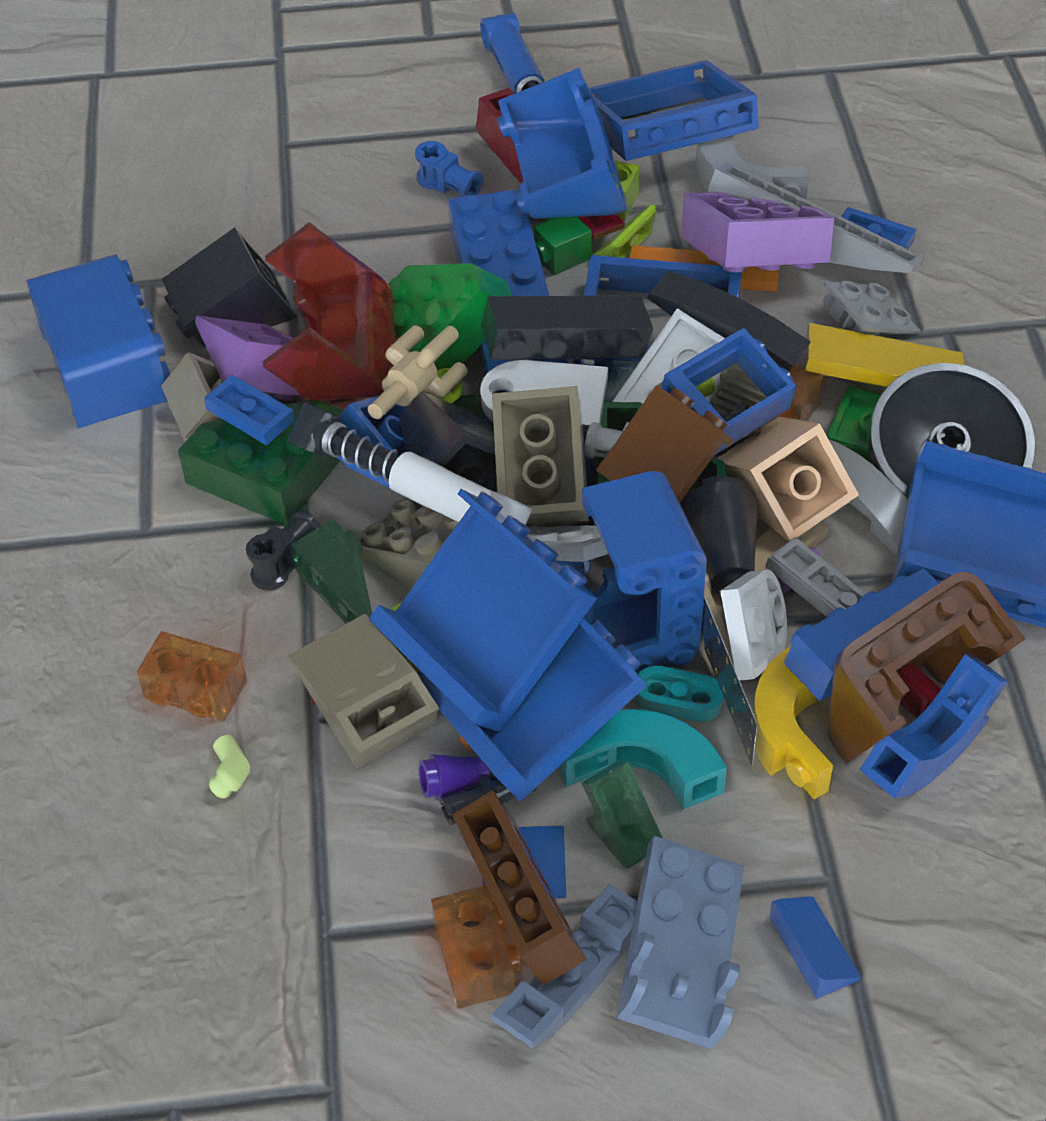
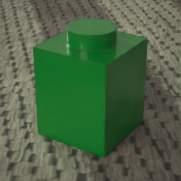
M578 217L553 218L535 226L534 240L541 265L543 264L555 276L590 260L592 231Z

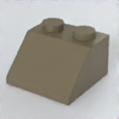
M189 352L161 385L168 401V407L172 411L179 426V432L185 440L202 423L221 419L206 410L204 397L224 382L212 361Z

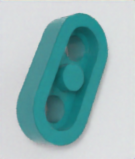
M650 666L638 673L647 686L634 698L637 704L644 710L697 722L710 721L716 718L722 711L724 697L717 680L711 676L663 666ZM651 693H661L662 696L654 695ZM697 701H702V702H705L706 704H698V703H695V702H697Z

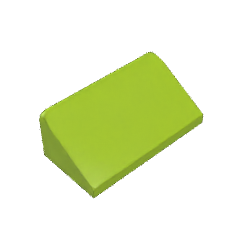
M651 204L631 218L625 224L624 229L617 231L593 255L629 257L632 245L640 246L652 234L656 206Z

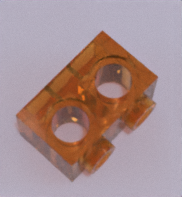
M163 631L160 632L137 670L144 698H147L152 703L159 706L170 705L187 710L199 718L210 717L223 722L226 720L247 682L241 654Z
M484 885L432 898L433 924L457 1009L510 995L515 989L514 974L522 972L521 962L515 944L506 945L502 931L508 929L495 902H493L487 886ZM471 920L481 922L479 925L475 927H466L462 925L463 923ZM480 963H491L494 965V967L488 970H477L474 968V966Z

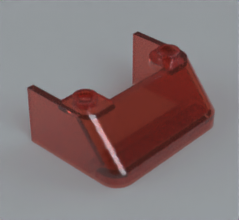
M308 222L265 255V261L294 282L295 304L300 311L316 319V332L308 327L263 360V367L296 389L301 396L311 400L320 401L379 396L384 392L382 380L388 376L389 370L394 367L386 358L387 349L395 343L393 294L391 289L379 274L312 223Z

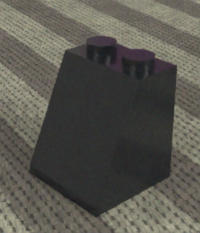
M235 227L161 279L168 292L164 299L171 310L179 316L175 320L178 328L186 338L189 339L193 336L203 347L206 346L195 324L196 315L260 323L270 327L291 321L297 317L274 271Z
M422 391L399 417L405 451L415 453L488 490L497 492L494 424L485 417Z

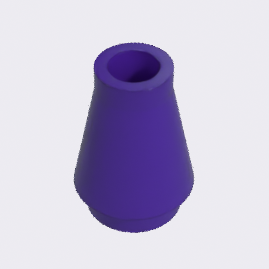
M431 754L429 759L419 762V781L422 793L426 798L434 796L436 800H439L442 796H447L476 784L477 778L485 775L490 778V769L479 756Z

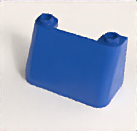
M580 67L499 100L502 116L497 117V121L504 138L510 136L515 144L524 182L519 184L520 192L515 193L519 208L523 214L529 212L533 219L606 216L616 215L628 210L602 116Z

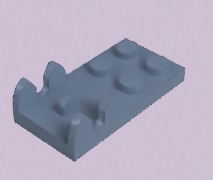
M657 836L651 839L646 851L617 1010V1019L712 1049L721 1040L731 1023L735 1010L731 1006L724 1004L725 998L733 988L740 973L739 964L730 962L744 870L743 865Z

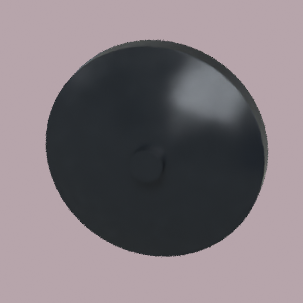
M935 363L917 367L899 376L880 396L868 426V449L872 464L907 499L914 464L925 441L944 444L951 448L987 456L991 459L1030 469L1034 460L1035 438L1033 427L1021 402L1011 390L996 378L981 370L965 365Z

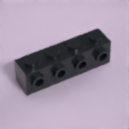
M488 296L481 322V330L491 360L643 358L653 331L651 320L641 296Z

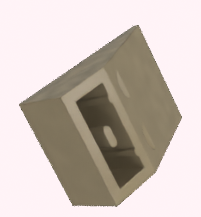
M404 498L395 502L391 506L390 512L377 523L366 527L362 532V536L349 547L352 552L411 590L459 522L409 498Z
M366 614L288 655L289 661L356 770L435 726L439 707L416 671L385 635L369 620Z

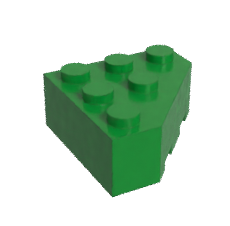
M472 263L408 265L397 277L388 283L383 291L397 339L412 326H419L424 331V338L409 352H421L447 326L456 328L459 337L435 361L434 364L437 371L451 368L457 362L464 363L485 341L481 330V322L487 297L512 296L506 280Z

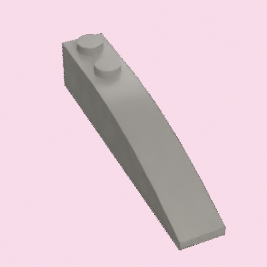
M730 162L716 168L707 192L733 194L732 198L747 200L748 204L751 203L752 198L782 202L781 206L797 208L799 213L801 206L815 207L833 216L835 219L830 263L869 270L912 273L923 263L924 257Z

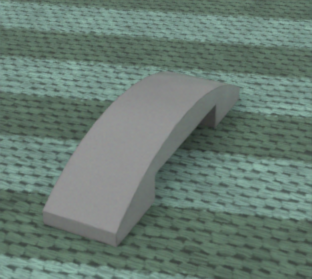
M829 440L859 494L849 503L871 520L869 532L894 553L898 554L908 499L881 471L851 449Z

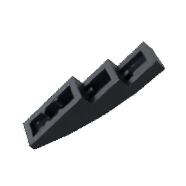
M669 270L647 296V299L670 316L679 309L723 338H727L740 329L745 328L754 339H758L764 344L768 355L774 362L788 372L811 342L775 317L748 302L707 283Z

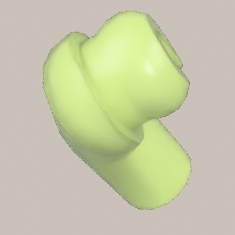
M224 735L218 738L213 745V749L221 760V764L216 770V775L209 780V788L219 798H227L231 795L232 791L237 792L250 773V764L232 735Z

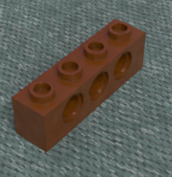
M494 790L452 814L521 958L542 985L548 984L586 961L587 959L520 829Z

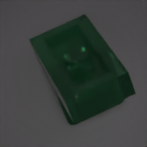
M619 760L581 783L595 814L586 819L591 829L624 868L628 869L646 857L647 846L654 836L663 837L629 762Z

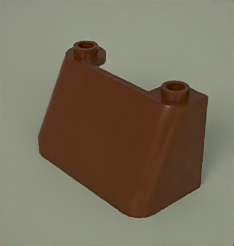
M958 572L951 575L848 644L837 655L834 663L828 735L832 745L846 764L907 723L902 715L899 716L898 712L901 698L910 691L899 676L900 669L911 662L918 669L924 665L938 683L945 685L965 654H973L986 665H989L1025 640L1024 636L983 581L969 572Z

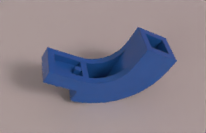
M965 654L928 708L908 726L892 732L876 743L859 770L895 799L909 796L921 790L946 770L976 738L990 719L986 714L1008 683V680L973 654Z

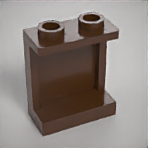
M656 385L596 470L610 481L644 472H662L667 477L680 503L723 443L730 447L734 439L724 432L728 424L708 410L701 416L690 409L695 401L683 392L673 387L670 393Z

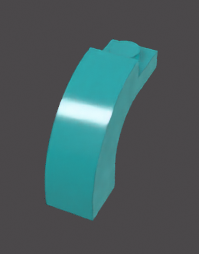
M631 709L620 710L559 766V775L566 787L614 768L637 767L648 770L664 780L683 810L723 794L727 766L712 744L693 727L662 713Z

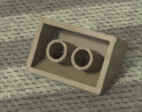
M570 386L492 393L497 493L533 509L526 524L544 527L589 524V516H587L582 505V488L587 487L582 409L578 387Z

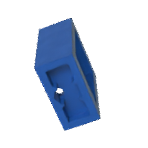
M742 328L664 374L662 389L670 393L673 387L677 388L695 401L690 409L701 416L708 410L726 422L728 426L724 432L733 438V443L789 410L797 386L794 384L790 373L786 369L780 368L768 355L764 344L760 340L754 339L745 328ZM737 363L767 398L726 422L696 387ZM723 443L715 454L727 448L728 446Z

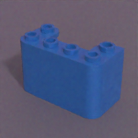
M117 254L26 280L44 341L47 340L65 392L69 396L72 413L78 428L167 401L161 385L169 377L170 372L166 362H160V356L166 355L159 332L151 333L155 328L148 307L140 308V306L144 305L139 286L137 283L130 285V282H133V277L126 259L120 261Z
M650 471L582 488V505L587 516H592L615 566L602 570L604 582L592 593L597 597V600L591 607L594 610V622L598 620L615 638L616 641L611 645L614 649L623 644L641 665L634 670L637 674L650 666L681 667L690 663L700 647L707 560L667 477L662 472Z

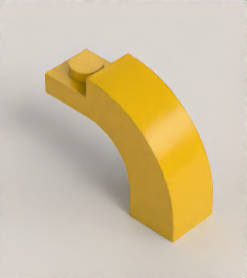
M789 646L768 664L757 685L753 715L758 724L755 751L770 776L786 768L790 780L797 787H803L815 800L829 791L833 764L804 734L795 719L803 709L817 702L818 699L784 664L791 648Z

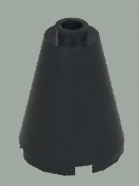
M729 476L702 479L703 486L692 491L689 490L680 502L706 556V572L710 579L711 588L719 595H721V590L746 573L755 571L757 499L754 492L752 493L749 490L747 483L741 479Z

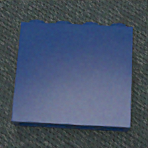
M925 441L913 468L893 580L900 575L908 577L923 568L938 583H941L955 573L969 572L983 581L1011 619L1046 628V473L991 459L987 456L958 450L944 444Z
M460 489L457 494L470 505L469 509L398 609L394 611L378 605L369 620L473 724L501 732L595 603L597 597L584 587L587 579L581 573L567 564L561 567L555 562L559 556L556 551L538 539L533 542L527 537L531 530L525 524L511 515L505 518L500 513L503 505L483 491L477 497Z
M589 612L584 616L501 732L473 724L420 670L417 672L439 707V710L499 781L520 802L647 686L634 671L641 665L623 644L614 649L611 645L616 641L615 638L598 620L590 625L588 621L592 616Z

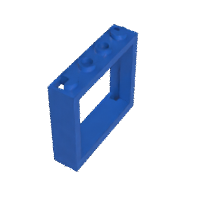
M708 60L589 88L591 93L594 94L593 98L602 116L611 149L625 161L759 129L757 94ZM703 68V78L700 76L694 77V70ZM701 98H705L707 100L704 102L683 106L663 112H658L625 121L621 119L622 117H627ZM635 129L636 136L628 137V131Z
M591 255L584 296H598L599 289L650 293L669 270L707 283L720 290L721 288H728V290L722 291L740 298L742 272H729L719 265ZM601 278H609V281H607V280H600V279H601ZM648 345L647 350H646V353H647V351L649 350V348L651 347V345ZM642 358L588 359L594 360V364H585V359H574V364L608 367V381L626 382Z

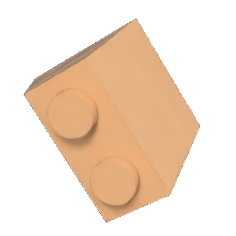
M778 417L761 428L759 435L755 437L749 436L718 457L725 463L726 476L743 480L748 484L749 490L752 493L754 492L758 503L757 516L787 541L799 537L859 496L820 423Z

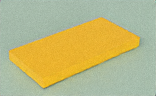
M809 323L806 333V339L811 341L806 348L805 370L807 372L888 387L899 376L917 367L935 363L965 365L962 352Z

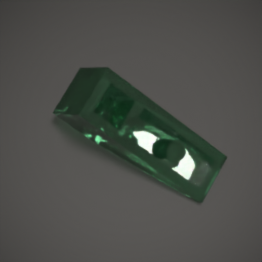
M331 520L291 544L296 572L345 624L363 614L370 618L372 609L360 557L362 548L353 532L350 530L345 532L334 520Z

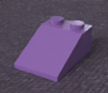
M196 315L195 324L223 381L234 375L262 392H270L271 397L291 401L294 395L309 396L318 350L266 324Z

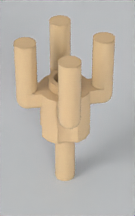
M412 326L387 349L386 358L394 367L389 370L388 376L382 380L384 392L368 407L371 417L380 419L396 403L404 407L410 406L422 391L442 399L467 375L466 366L463 363L457 362L441 378L437 377V369L434 363L458 339L459 333L456 328L447 326L421 352H409L424 338L422 328Z

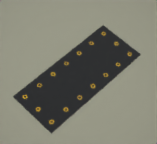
M704 596L701 642L703 638L704 650L748 759L753 767L758 724Z

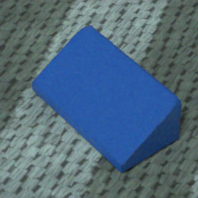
M813 896L780 898L772 901L769 918L816 999L861 980L859 972Z

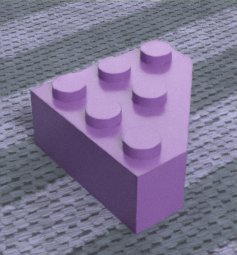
M684 193L681 237L692 244L694 249L705 253L708 259L722 265L726 271L743 272L746 270V267L758 266V268L763 270H779L781 265L789 264L797 268L809 269L814 268L815 263L830 262L835 218L819 208L801 206L799 213L797 208L781 206L782 202L752 198L751 203L748 204L747 200L732 198L733 194Z

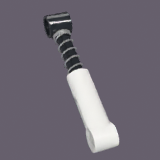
M304 401L287 439L289 442L323 457H326L327 454L333 457L342 456L347 464L356 463L358 469L364 471L369 469L374 477L383 476L385 482L389 484L390 489L457 522L461 520L470 507L457 494L460 489H463L477 497L481 491L487 493L503 505L500 513L505 518L511 515L526 525L533 510L532 508L502 494L488 490L415 453L405 452L399 456L396 449L388 451L384 449L382 443L376 445L370 442L368 436L361 438L357 436L355 430L348 431L346 426L342 424L341 417Z

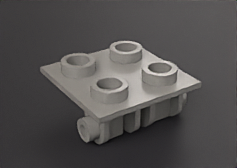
M824 281L823 285L829 291L823 298L824 309L842 329L878 336L879 332L919 334L921 332L912 322L911 315L892 300L888 289L881 284L875 282L859 284L850 281Z

